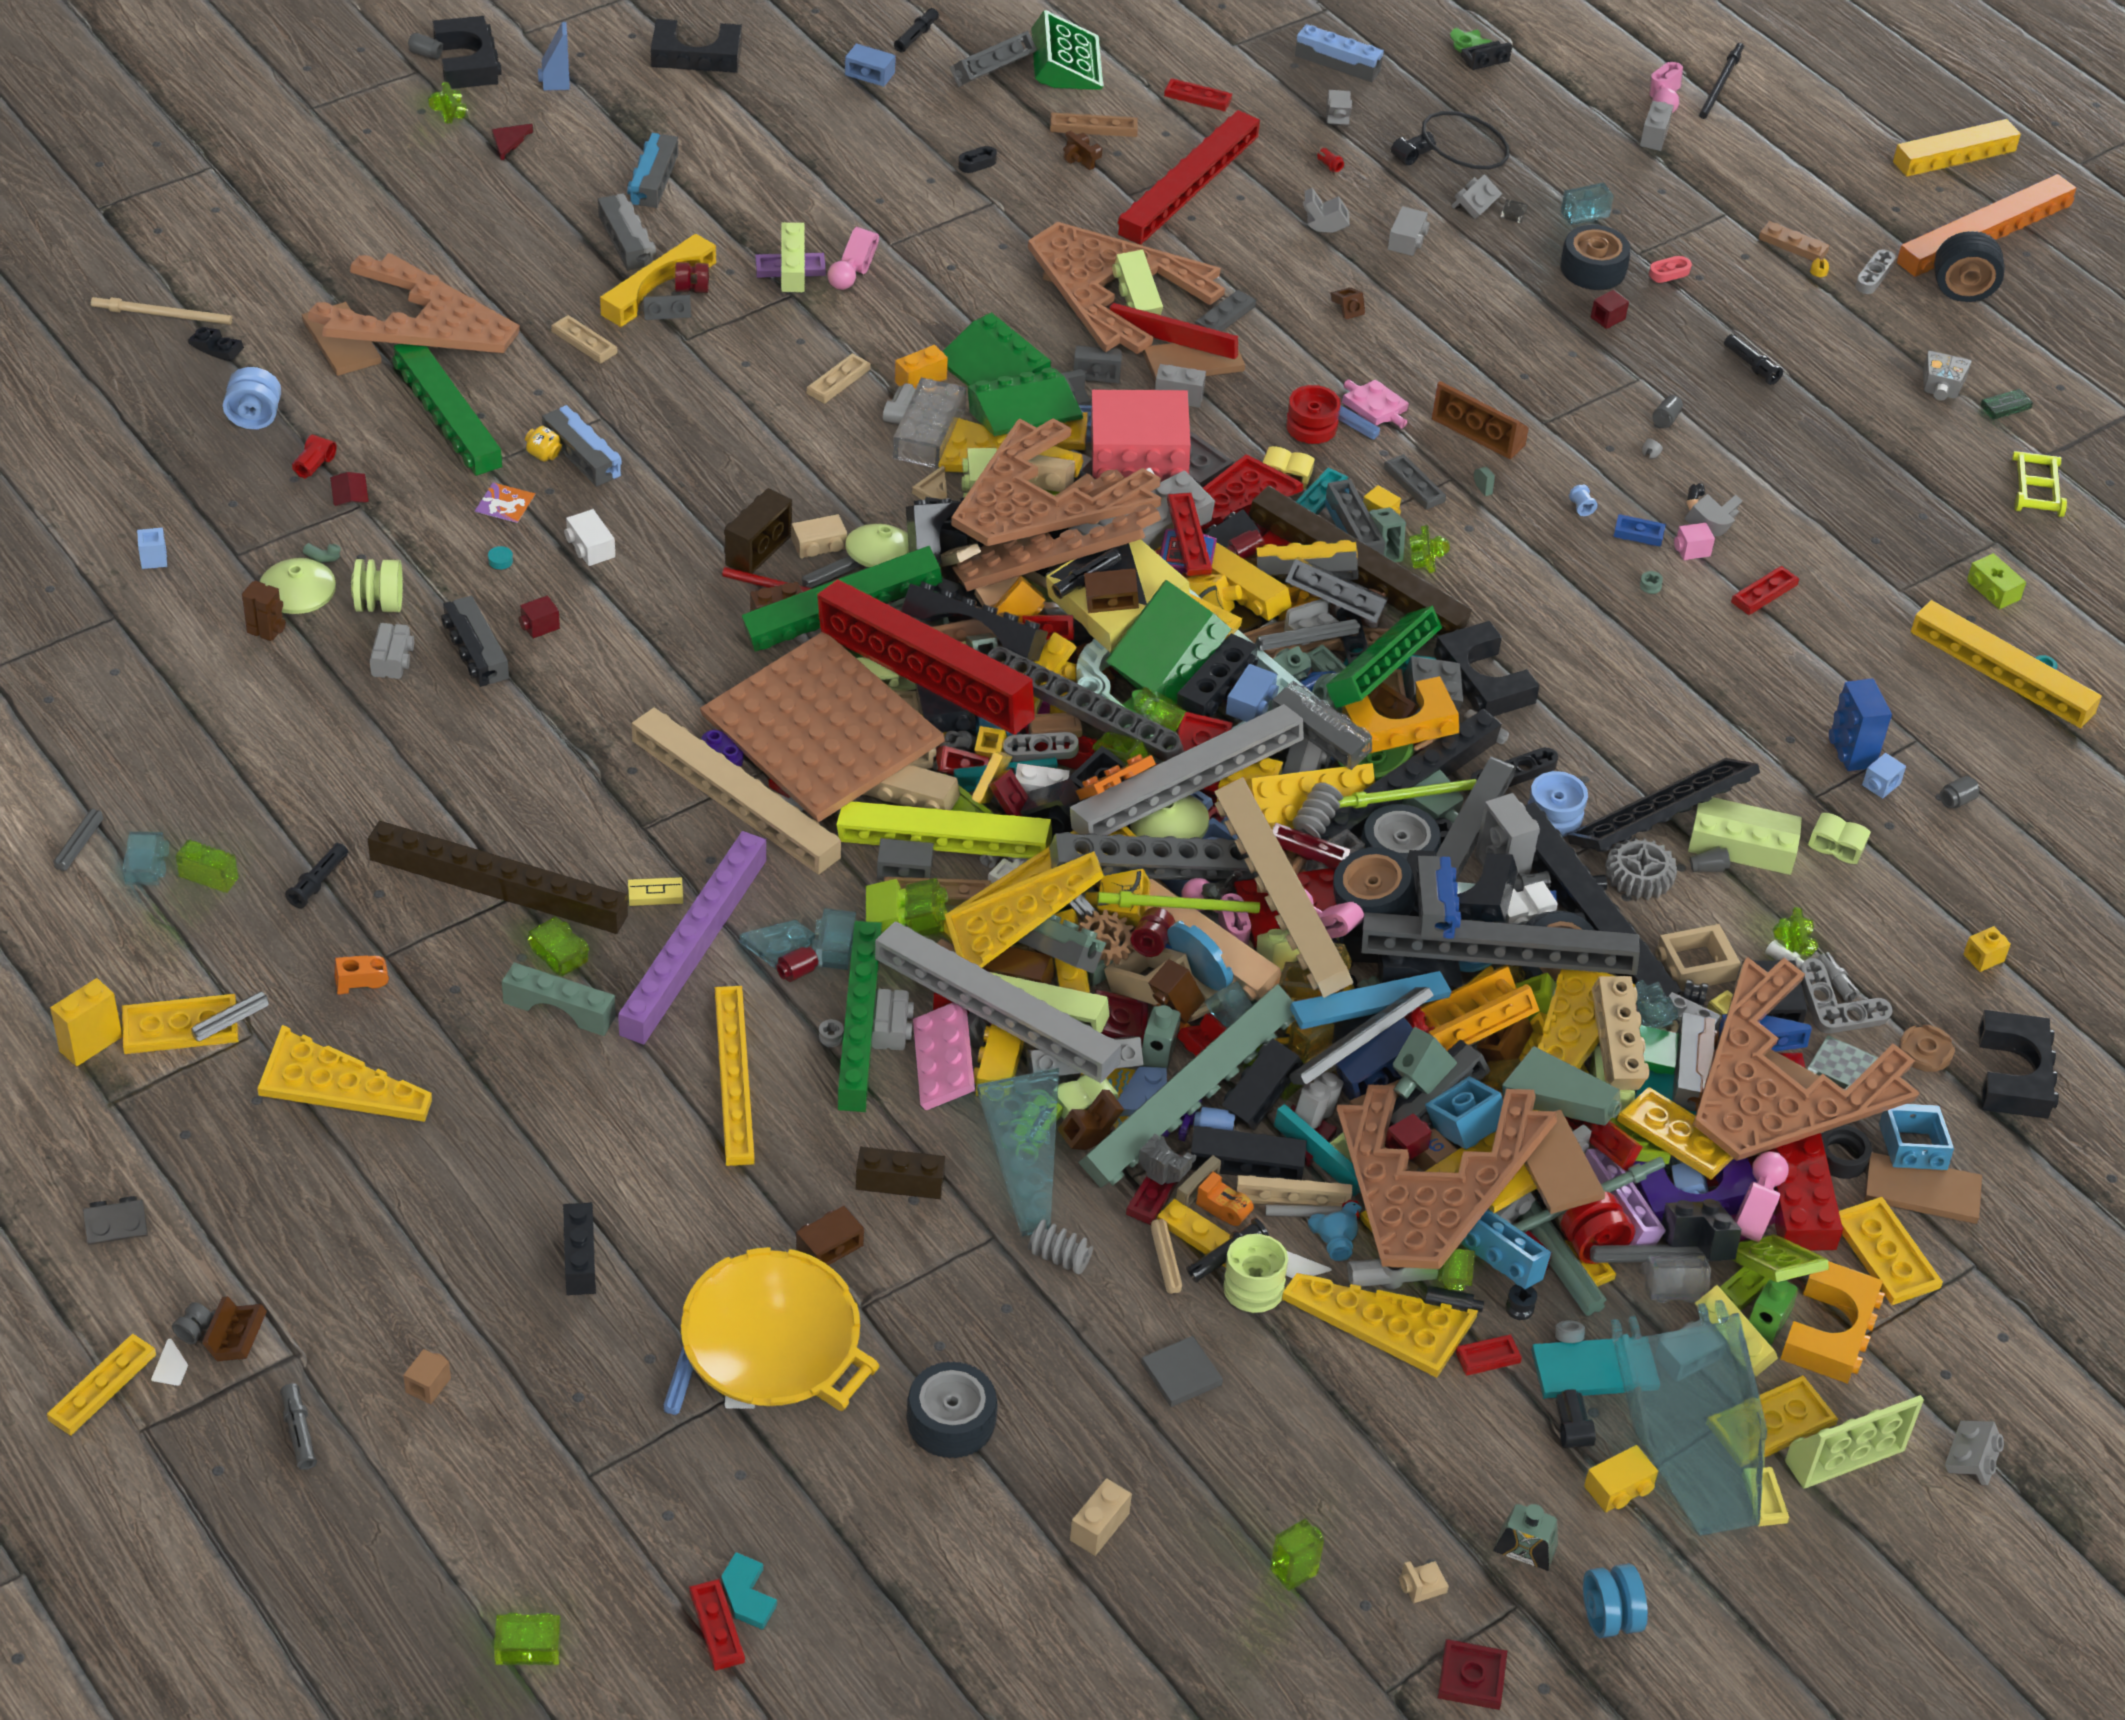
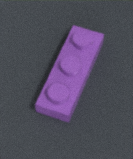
M805 253V276H825L824 253ZM781 254L755 255L757 277H781Z

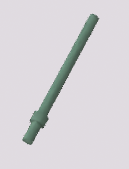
M1661 1156L1643 1165L1638 1163L1629 1167L1628 1172L1602 1183L1601 1186L1604 1192H1612L1631 1182L1636 1184L1645 1180L1647 1175L1664 1168L1665 1163ZM1548 1209L1513 1226L1524 1233L1565 1214L1567 1210L1550 1214Z

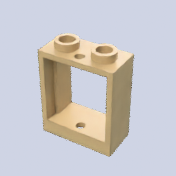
M1720 924L1660 935L1658 947L1655 948L1656 959L1663 964L1665 971L1672 980L1678 983L1681 991H1684L1687 979L1699 985L1707 983L1708 986L1736 981L1741 964ZM1707 946L1715 963L1684 968L1676 952Z
M1164 948L1163 952L1156 957H1145L1133 949V952L1129 954L1126 961L1121 958L1119 965L1113 962L1104 971L1111 992L1156 1005L1158 1002L1153 998L1152 995L1154 993L1148 982L1168 959L1189 969L1192 974L1185 953ZM1148 967L1154 968V970L1146 976L1139 975V973H1141Z

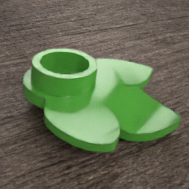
M1454 28L1450 34L1454 41V48L1460 53L1464 48L1492 42L1489 39H1481L1479 30L1464 33L1462 30Z

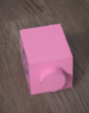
M1707 523L1679 526L1677 537L1674 538V546L1681 554L1683 560L1710 557L1715 538Z

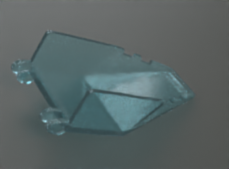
M1722 1300L1715 1301V1312L1719 1323H1710L1708 1309L1705 1303L1698 1304V1312L1702 1326L1641 1337L1637 1318L1632 1316L1629 1317V1328L1633 1339H1629L1628 1334L1622 1333V1326L1619 1320L1611 1321L1612 1339L1634 1432L1699 1536L1756 1526L1760 1523L1767 1426L1739 1313H1734L1729 1317Z

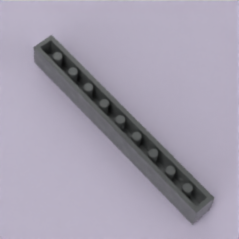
M1365 912L1361 953L1637 975L1640 946L1639 934L1461 920L1460 928H1455L1454 939H1446L1444 937L1421 938L1418 916Z

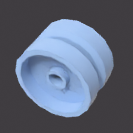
M258 367L238 369L231 374L223 401L224 413L234 424L246 429L267 427L275 419L281 396V385L275 376Z
M1551 771L1535 778L1531 786L1528 804L1535 802L1546 813L1548 820L1555 829H1558L1562 837H1565L1568 833L1580 828L1588 800V791L1584 783L1574 775L1566 772Z

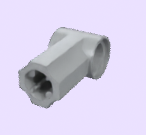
M905 383L903 386L898 387L892 401L888 400L886 402L883 421L908 426L912 408L918 398V390L913 385Z

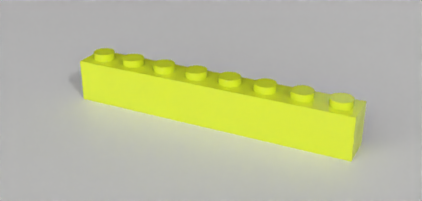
M856 801L850 802L841 808L837 821L838 837L841 842L880 845L881 838L934 843L933 850L1031 859L1048 848L1052 841L1051 819Z

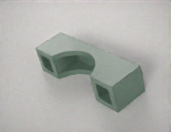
M514 962L502 980L504 1004L529 1011L536 1004H550L568 1013L579 1028L605 1036L616 1017L615 995Z

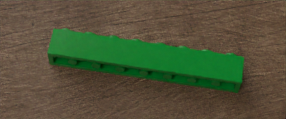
M394 345L395 356L392 357L394 367L402 372L404 381L412 386L414 395L422 400L424 409L430 411L434 423L440 425L444 437L447 440L450 439L457 454L460 453L466 468H470L475 476L502 468L501 448L427 346Z
M930 545L838 579L885 604L906 597L910 583L920 585L921 581L936 586L943 582L940 566ZM836 580L741 615L754 651L768 649L775 644L818 630L820 628L817 594Z
M1433 605L1407 613L1326 684L1328 696L1333 701L1335 708L1362 701L1442 629Z
M855 921L838 1086L839 1111L866 1112L875 996L880 961L875 959V940L882 934L881 922Z

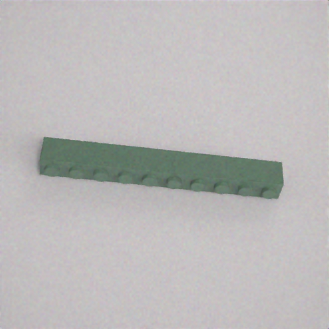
M1278 984L1274 986L1078 1163L1100 1188L1108 1182L1112 1186L1125 1175L1122 1170L1127 1165L1133 1168L1139 1163L1140 1149L1151 1139L1154 1133L1160 1136L1166 1130L1170 1133L1183 1123L1180 1119L1182 1115L1187 1113L1190 1116L1202 1105L1199 1100L1204 1095L1208 1099L1221 1088L1218 1083L1223 1078L1229 1081L1240 1071L1236 1066L1242 1061L1245 1064L1249 1063L1258 1055V1052L1255 1050L1258 1046L1269 1043L1272 1038L1275 1039L1277 1036L1274 1032L1279 1027L1285 1030L1295 1021L1290 1010L1291 1003L1293 1002L1292 999Z

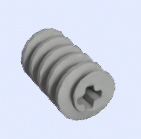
M1327 783L1315 784L1312 792L1308 794L1307 800L1303 802L1302 808L1297 812V816L1293 819L1292 825L1294 829L1321 839L1320 835L1325 833V827L1331 823L1330 819L1335 816V811L1340 808L1338 801L1343 799L1342 794L1335 787Z
M1042 1219L1031 1235L1028 1250L1032 1249V1254L1036 1256L1042 1254V1258L1047 1261L1052 1258L1053 1263L1056 1265H1060L1063 1262V1268L1069 1270L1073 1267L1074 1273L1081 1274L1091 1258L1093 1246L1087 1248V1238L1085 1237L1079 1244L1076 1243V1233H1073L1067 1239V1229L1065 1228L1059 1234H1056L1057 1225L1054 1223L1048 1230L1045 1229L1046 1220Z

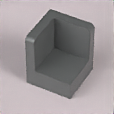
M1079 369L1061 373L1065 376L1078 405H1090L1091 399L1084 389V371Z

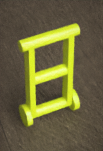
M2014 451L2012 460L2017 461L2019 492L2015 500V511L2021 512L2022 507L2056 511L2058 517H2064L2067 499L2060 498L2057 467L2061 465V457ZM2025 462L2050 465L2051 478L2026 475ZM2026 485L2052 488L2053 501L2027 498Z

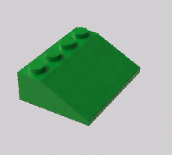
M1044 10L1031 27L1032 40L1037 51L1033 52L1035 79L1039 83L1052 88L1101 90L1103 88L1099 36Z
M992 312L973 321L942 351L948 357L947 370L966 386L974 385L977 381L981 380L994 381L1002 376L1015 377L1020 376L1023 372L1036 373L1041 372L1044 368H1051L1050 359Z
M1044 368L1041 372L1036 373L1023 372L1020 376L1015 377L1002 376L994 381L981 380L977 381L974 385H968L969 412L994 436L1008 434L1019 419L1036 428L1053 418L1061 423L1083 419V413L1065 376L1055 368Z
M1165 580L1105 661L1138 690H1144L1148 696L1158 701L1160 708L1172 710L1177 704V693L1217 650L1232 629L1212 611L1168 580Z

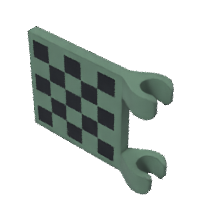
M1828 1035L1806 1069L1819 1076L1824 1074L1835 1084L1847 1089L1878 1057Z

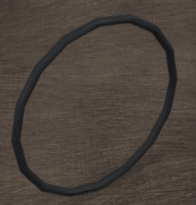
M1440 111L1430 114L1422 122V135L1427 144L1440 156L1455 164L1472 169L1490 170L1502 166L1509 159V145L1503 135L1492 125L1475 116L1456 111ZM1441 115H1454L1474 120L1489 128L1500 138L1505 147V157L1499 163L1492 165H1473L1459 161L1443 153L1431 142L1426 133V124L1431 118Z

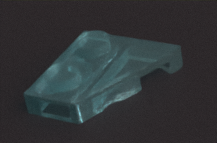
M797 920L745 932L740 935V943L775 969L779 957L800 947L806 948L815 941V933Z

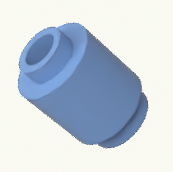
M1202 1107L1201 1112L1196 1111L1194 1126L1233 1131L1235 1114L1228 1113L1229 1110Z

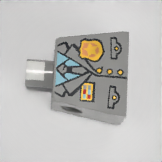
M1928 350L1923 368L1924 391L1934 394L1935 399L1940 401L1945 400L1947 397L1957 398L1967 379L1972 360Z

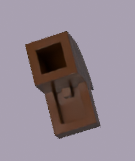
M1102 1089L1088 1110L1071 1109L1057 1130L1071 1149L1087 1150L1097 1146L1116 1129L1113 1124L1124 1111V1108L1110 1090Z

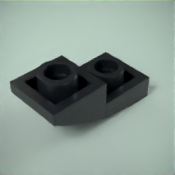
M200 327L188 339V343L194 348L210 356L227 361H232L244 349L242 340L224 338L221 335L220 329Z

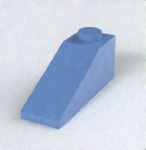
M566 22L561 23L542 58V68H538V82H543V90H570Z

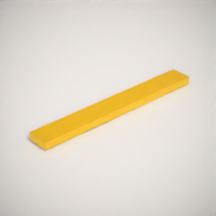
M742 986L715 987L726 1166L754 1165Z

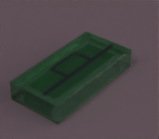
M2021 389L1982 399L1980 406L1994 420L2032 408L2033 402Z

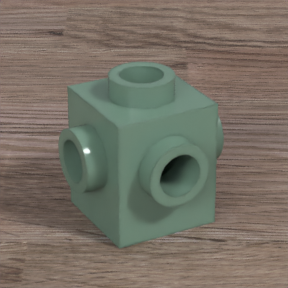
M1299 646L1292 649L1285 648L1273 658L1274 661L1298 681L1308 678L1311 660L1307 653L1302 652Z

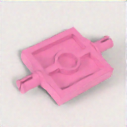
M1350 379L1345 381L1343 387L1350 392L1343 395V404L1376 426L1389 421L1395 423L1401 429L1406 426L1407 420L1399 414L1407 411L1409 403L1399 395L1392 392L1376 379L1363 386L1356 385Z

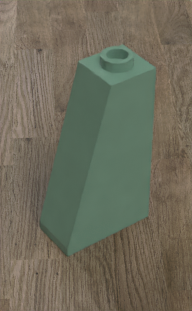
M1533 1046L1502 1085L1503 1097L1505 1096L1506 1089L1534 1090L1536 1097L1534 1110L1553 1112L1561 1110L1565 1117L1604 1126L1612 1117L1615 1118L1619 1114L1622 1107L1620 1089Z

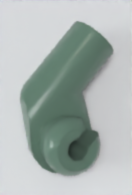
M311 543L306 544L303 548V554L320 563L338 560L340 557L339 553L341 552V548L337 544H329L327 550H321Z

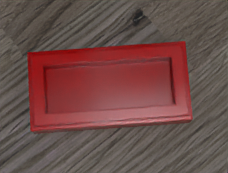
M1511 1334L1457 1346L1455 1352L1466 1376L1520 1364L1522 1359Z

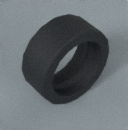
M1842 1125L1824 1131L1821 1134L1831 1176L1851 1179L1860 1176L1866 1170L1872 1153V1146L1870 1140L1863 1132L1849 1125ZM1832 1144H1845L1856 1150L1860 1157L1854 1160L1838 1158L1830 1152L1828 1146Z

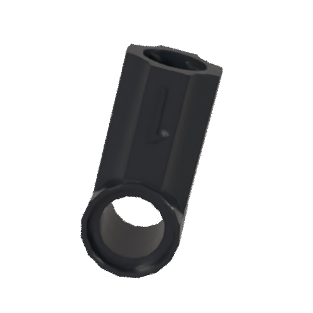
M1429 131L1426 132L1431 142L1436 146L1433 134ZM1422 134L1409 140L1403 137L1398 138L1391 146V153L1408 166L1415 163L1419 155L1433 150L1427 144Z
M1569 1389L1558 1394L1556 1405L1561 1421L1560 1440L1562 1447L1594 1446L1596 1441L1595 1426L1592 1420H1588L1582 1393H1578L1576 1389Z

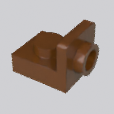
M1351 287L1330 292L1331 301L1342 307L1343 318L1350 319L1365 314L1363 292Z

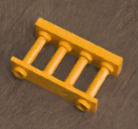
M1507 965L1451 991L1449 998L1431 1001L1420 1006L1421 1010L1425 1013V1017H1427L1425 1025L1428 1028L1435 1027V1029L1429 1031V1034L1435 1037L1447 1051L1460 1039L1466 1044L1471 1045L1540 1011L1531 987L1526 984L1516 988Z

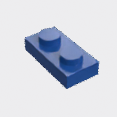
M1618 514L1613 537L1661 547L1666 524Z

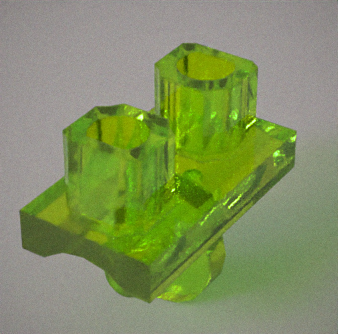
M442 82V92L431 94L428 98V104L432 110H441L445 123L452 124L454 118L464 119L467 107L465 103H460L462 99L461 92L451 90L448 82Z
M1428 525L1421 526V534L1409 536L1412 549L1411 560L1414 569L1427 566L1429 573L1436 572L1435 556L1440 558L1449 552V541L1441 536H1436L1434 539L1430 538Z
M1794 907L1791 917L1780 919L1779 923L1773 928L1774 937L1778 940H1783L1786 948L1792 953L1797 952L1799 955L1811 957L1818 949L1817 940L1808 938L1813 932V920L1804 918L1801 908Z

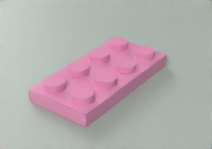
M953 1002L914 1018L913 1027L920 1105L927 1111L975 1091L967 1009Z

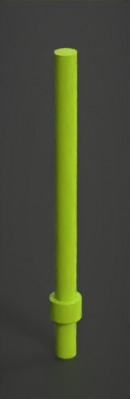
M1470 779L1367 794L1364 791L1355 792L1352 796H1345L1338 802L1340 803V808L1350 806L1362 808L1372 803L1472 790L1477 780Z
M1120 891L1119 893L1098 892L1097 903L1118 904L1119 907L1130 908L1131 905L1248 913L1260 912V902L1132 894L1131 891Z

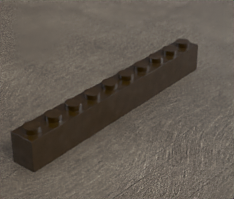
M1269 485L1252 501L1248 515L1251 520L1290 543L1312 545V543L1319 541L1326 542L1327 544L1337 543L1341 540L1356 542L1358 579H1350V581L1367 589L1385 593V597L1388 598L1386 603L1404 614L1433 605L1442 629L1437 632L1438 635L1454 632L1467 626L1472 612L1471 608Z
M380 820L368 837L370 860L614 934H618L628 917L626 893Z

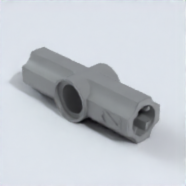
M1380 1259L1350 1261L1347 1265L1349 1285L1353 1284L1361 1287L1382 1285L1387 1289H1397L1402 1286L1403 1282L1431 1280L1438 1277V1269L1382 1267Z

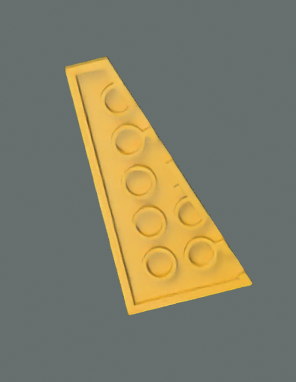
M958 418L939 461V468L944 466L945 472H963L962 461L963 458H967L968 448H997L998 450L1008 434L994 436L983 425ZM1055 446L1039 454L1075 461L1074 477H1078L1083 464L1082 454Z
M1093 851L944 914L956 954L971 963L977 964L981 968L1104 877L1095 852Z
M1561 969L1556 982L1555 994L1551 999L1545 1020L1542 1040L1539 1042L1538 1048L1580 1069L1599 1043L1592 987L1599 976L1613 975L1604 972Z
M1296 1273L1282 1295V1300L1436 1378L1449 1361L1478 1314V1310L1468 1309L1467 1312L1451 1309L1452 1305L1441 1303V1306L1424 1303L1420 1298L1377 1290L1376 1293L1361 1290V1286L1350 1284V1287L1333 1284L1329 1279Z

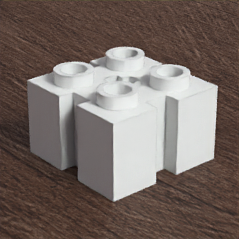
M1543 881L1524 886L1523 891L1516 892L1513 889L1505 922L1494 921L1493 923L1525 925L1539 914L1556 911L1558 903Z

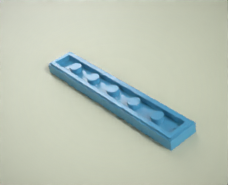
M1437 971L1334 993L1324 998L1320 996L1292 1002L1290 1010L1300 1029H1306L1379 1013L1415 987L1430 988L1434 996L1426 1002L1449 998L1451 990L1441 972Z

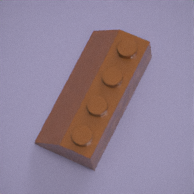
M1441 381L1437 383L1432 420L1510 460L1526 445L1529 427Z

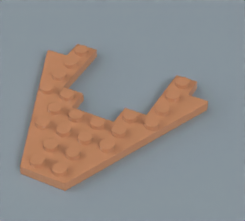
M1057 222L1028 240L1030 252L1104 352L1109 351L1120 343L1134 353L1139 354L1152 345L1153 342L1151 335L1106 308V306L1114 302L1115 294L1103 286L1115 279L1112 265L1115 264L1117 254L1143 250L1152 276L1156 273L1162 275L1209 305L1223 297L1225 293V288L1213 281L1220 276L1221 269L1219 267Z
M388 253L382 261L375 260L371 256L359 255L351 264L350 273L411 290L408 301L425 306L416 318L408 317L404 313L392 312L384 322L377 320L373 316L354 313L350 309L333 307L326 302H317L308 313V320L325 325L322 336L496 353H504L519 334L520 325L482 305L474 298L468 297L441 282L438 276L429 275L391 253Z
M1054 418L1037 428L1019 419L953 514L952 526L984 545L991 546L1082 524H1097L1100 520L1133 513L1141 505L1152 504L1155 508L1161 506V497L1151 492L1160 487L1161 478L1141 468L1094 497H1090L1076 488H1072L1056 497L1029 482V480L1038 475V467L1028 462V460L1070 437L1071 428Z
M1117 469L1107 470L1097 479H1094L1088 473L1055 496L1058 497L1070 489L1076 488L1088 496L1094 497L1123 480L1124 476ZM1145 504L1137 507L1135 512L1114 518L1112 523L1091 529L1089 534L1084 536L1075 529L1064 531L1056 539H1053L1049 533H1042L991 546L984 545L980 548V553L961 563H957L952 567V570L964 588L970 591L1145 538L1143 528L1162 519L1159 511L1152 504Z
M1749 957L1744 960L1693 1122V1126L1736 1161L1914 1102L1920 1092L1901 1078L1912 1067L1915 1060L1894 1043L1845 1091L1824 1074L1805 1089L1764 1056L1776 1045L1779 1038L1759 1022L1805 976V973L1785 958L1779 961L1769 972H1766Z
M1368 1085L1363 1105H1337L1338 1115L1382 1267L1440 1269L1557 1123L1556 1112L1533 1111L1536 1098L1534 1090L1506 1089L1492 1152L1463 1151L1459 1173L1406 1171L1409 1161L1408 1150L1384 1149L1387 1130L1397 1093L1393 1090L1394 1085Z

